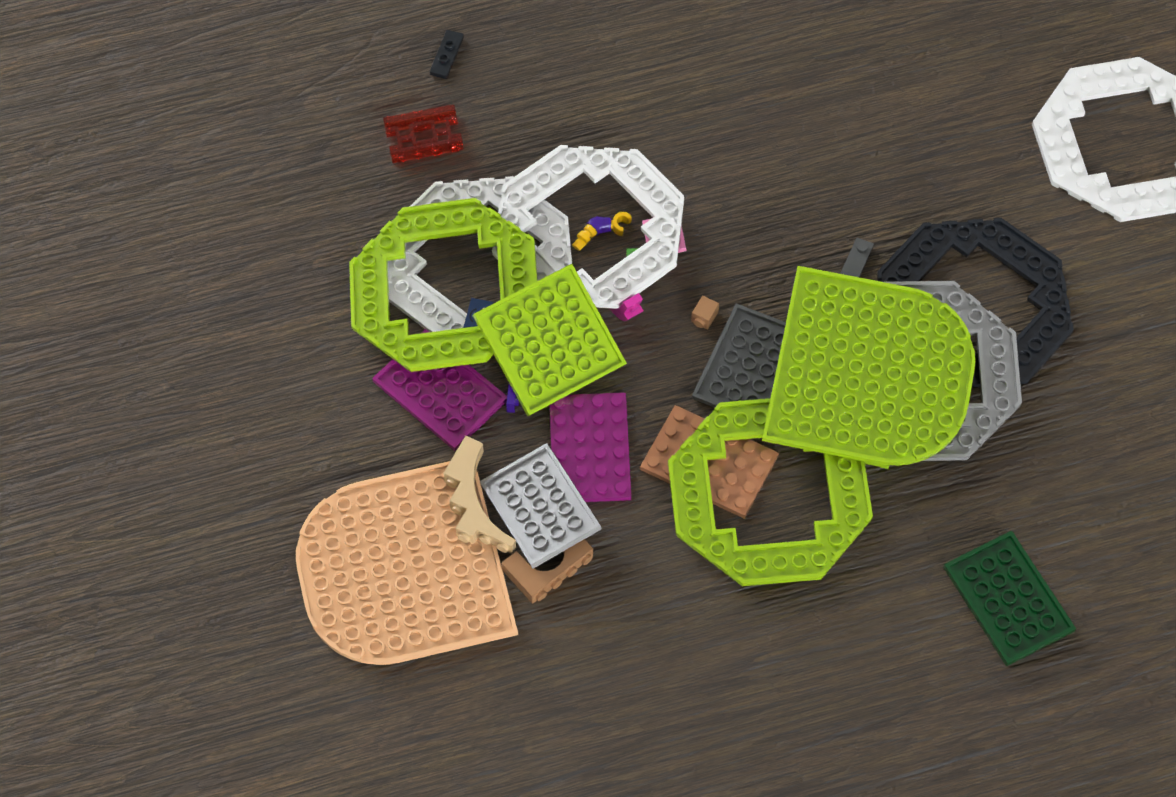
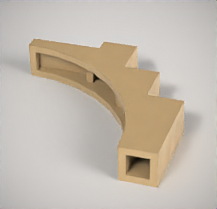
M465 436L443 473L444 482L448 486L456 488L449 500L450 508L457 515L463 514L456 527V535L462 542L475 544L477 538H479L484 544H492L501 552L513 554L516 549V540L503 533L490 521L477 499L475 476L478 463L484 452L483 443Z

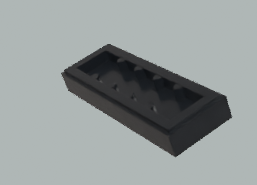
M446 30L430 69V75L444 79L448 78L463 41V33Z

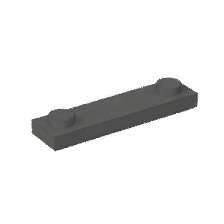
M856 238L840 274L860 278L874 244Z

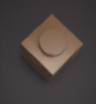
M702 295L692 312L691 322L699 328L708 330L718 314L719 303Z

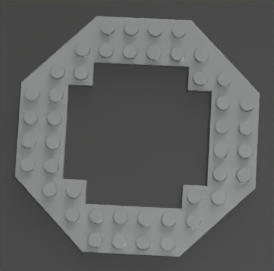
M955 281L885 282L919 289L932 294L934 298L948 304L960 316L971 336H977L982 403H969L964 422L954 439L940 452L922 461L968 460L1022 404L1016 332L1005 326L1001 319L990 310L987 311L981 306L980 302L970 293L967 294Z

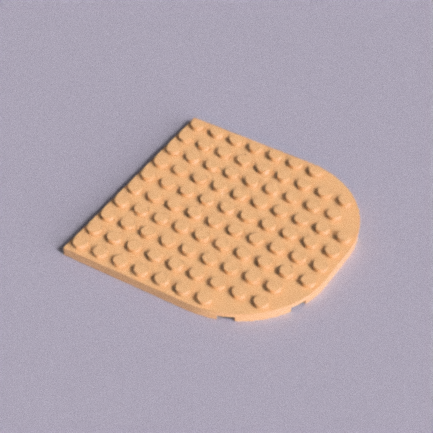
M450 461L344 486L336 490L337 492L327 499L324 498L305 520L296 546V565L305 608L311 625L318 636L340 655L366 664H395L518 635L497 547L492 544H484L479 538H477L475 544L465 543L456 535V527L463 514L457 515L450 508L449 500L456 488L448 486L444 482L443 475ZM476 471L475 491L482 510L489 518L478 472Z

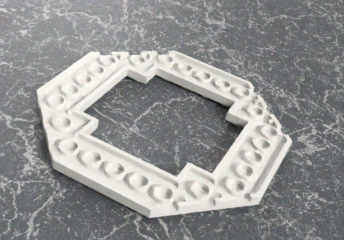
M1140 57L1070 68L1032 123L1051 185L1068 191L1069 195L1080 201L1084 200L1090 203L1091 207L1102 213L1107 212L1119 222L1176 213V177L1111 187L1106 172L1088 175L1069 119L1085 115L1082 101L1148 90L1153 105L1171 102L1176 116V76Z
M560 145L503 184L498 213L502 218L507 221L509 220L525 233L537 225L536 219L528 211L584 172L594 183L610 174L653 217L641 226V231L650 241L595 280L583 268L577 271L596 307L618 309L624 301L642 292L677 267L684 195L638 149L621 151L619 148H604L603 150L587 146L568 148V145ZM535 245L539 281L559 269ZM496 246L492 248L493 256L498 260Z
M510 176L505 177V179L495 180L494 178H481L479 181H468V179L453 180L454 182L452 183L434 182L411 206L476 198L484 206L489 204L499 211L502 186L514 177ZM543 200L528 211L536 219L537 225L529 229L527 233L541 242L538 248L560 270L572 264L568 217L546 200ZM427 240L405 243L406 258L388 261L389 302L429 332L463 328L467 313L417 276L427 265V261L415 252Z

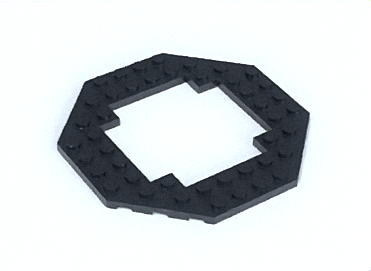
M994 218V220L983 221V219H972L967 222L942 221L939 224H931V222L922 223L877 271V280L880 282L921 281L951 248H954L967 258L977 246L981 247L1036 286L1034 291L1028 296L1027 301L1040 309V312L1016 337L1020 384H1028L1074 330L1070 316L1069 299H1067L1065 277L1062 271V260L1003 218ZM978 353L975 355L972 387H980Z

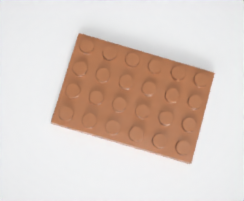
M675 405L643 460L640 470L670 484L668 460L680 449V446L697 430L705 418ZM750 439L724 441L726 459L707 460L712 503L745 519L779 453Z

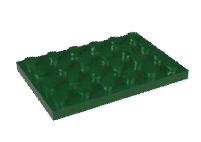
M1012 530L945 563L943 566L1006 666L1076 630V627Z

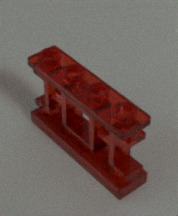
M454 104L383 117L386 136H396L398 144L389 146L392 163H402L407 160L422 159L423 157L438 156L444 153H455L463 150L461 133L451 134L450 125L458 124ZM445 122V128L435 129V124ZM409 129L410 134L400 136L399 131ZM432 130L433 138L416 141L414 132ZM447 135L448 140L438 141L437 136ZM412 141L413 146L402 148V143Z

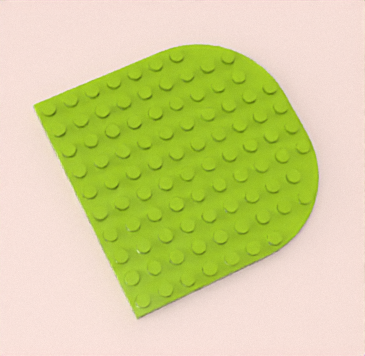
M797 266L762 441L882 465H908L937 454L957 435L968 410L975 370V350L965 323L948 304L942 303L934 298L932 294L925 291Z

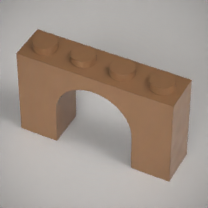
M585 539L563 551V561L558 567L550 571L532 569L516 551L501 563L502 571L533 604L537 600L541 601L544 599L547 592L552 588H558L562 580L567 576H573L581 565L588 564L593 558V548Z

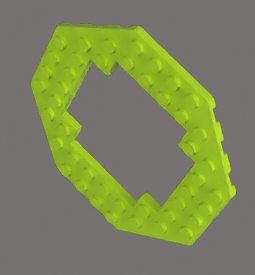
M476 198L403 207L398 212V215L380 230V234L375 239H371L362 248L363 251L349 262L351 327L355 332L410 372L487 362L494 354L478 326L409 335V322L407 319L390 321L388 261L405 259V243L478 233L479 249L497 246L500 300L538 281L534 237L521 231L518 226L509 220H505L499 213L490 207L487 208Z
M770 398L720 402L714 411L698 426L697 430L680 446V449L668 460L676 536L741 586L821 580L873 518L865 461L823 453L833 520L814 521L816 540L738 546L736 528L716 529L707 460L726 459L724 441L762 438ZM803 449V452H811L810 450Z

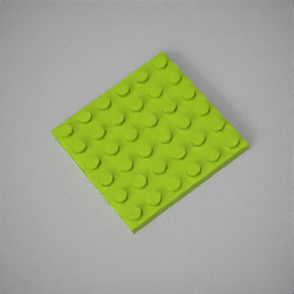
M573 264L472 315L527 416L627 364Z

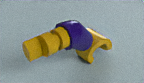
M619 212L614 216L613 220L609 217L596 216L591 218L586 223L584 231L581 230L577 234L578 239L572 246L580 251L595 235L598 236L600 233L611 232V229H613L615 234L623 236V227H620L618 223H631V215L627 212Z

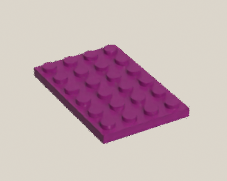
M425 329L421 333H428L429 331ZM392 359L372 378V381L454 451L459 448L465 436L470 437L507 402V396L470 365L410 372Z
M626 393L567 395L550 405L551 450L584 501L631 500Z

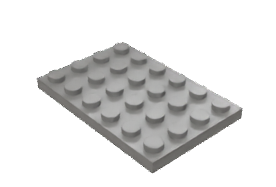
M547 443L480 481L482 488L516 540L532 569L602 529Z

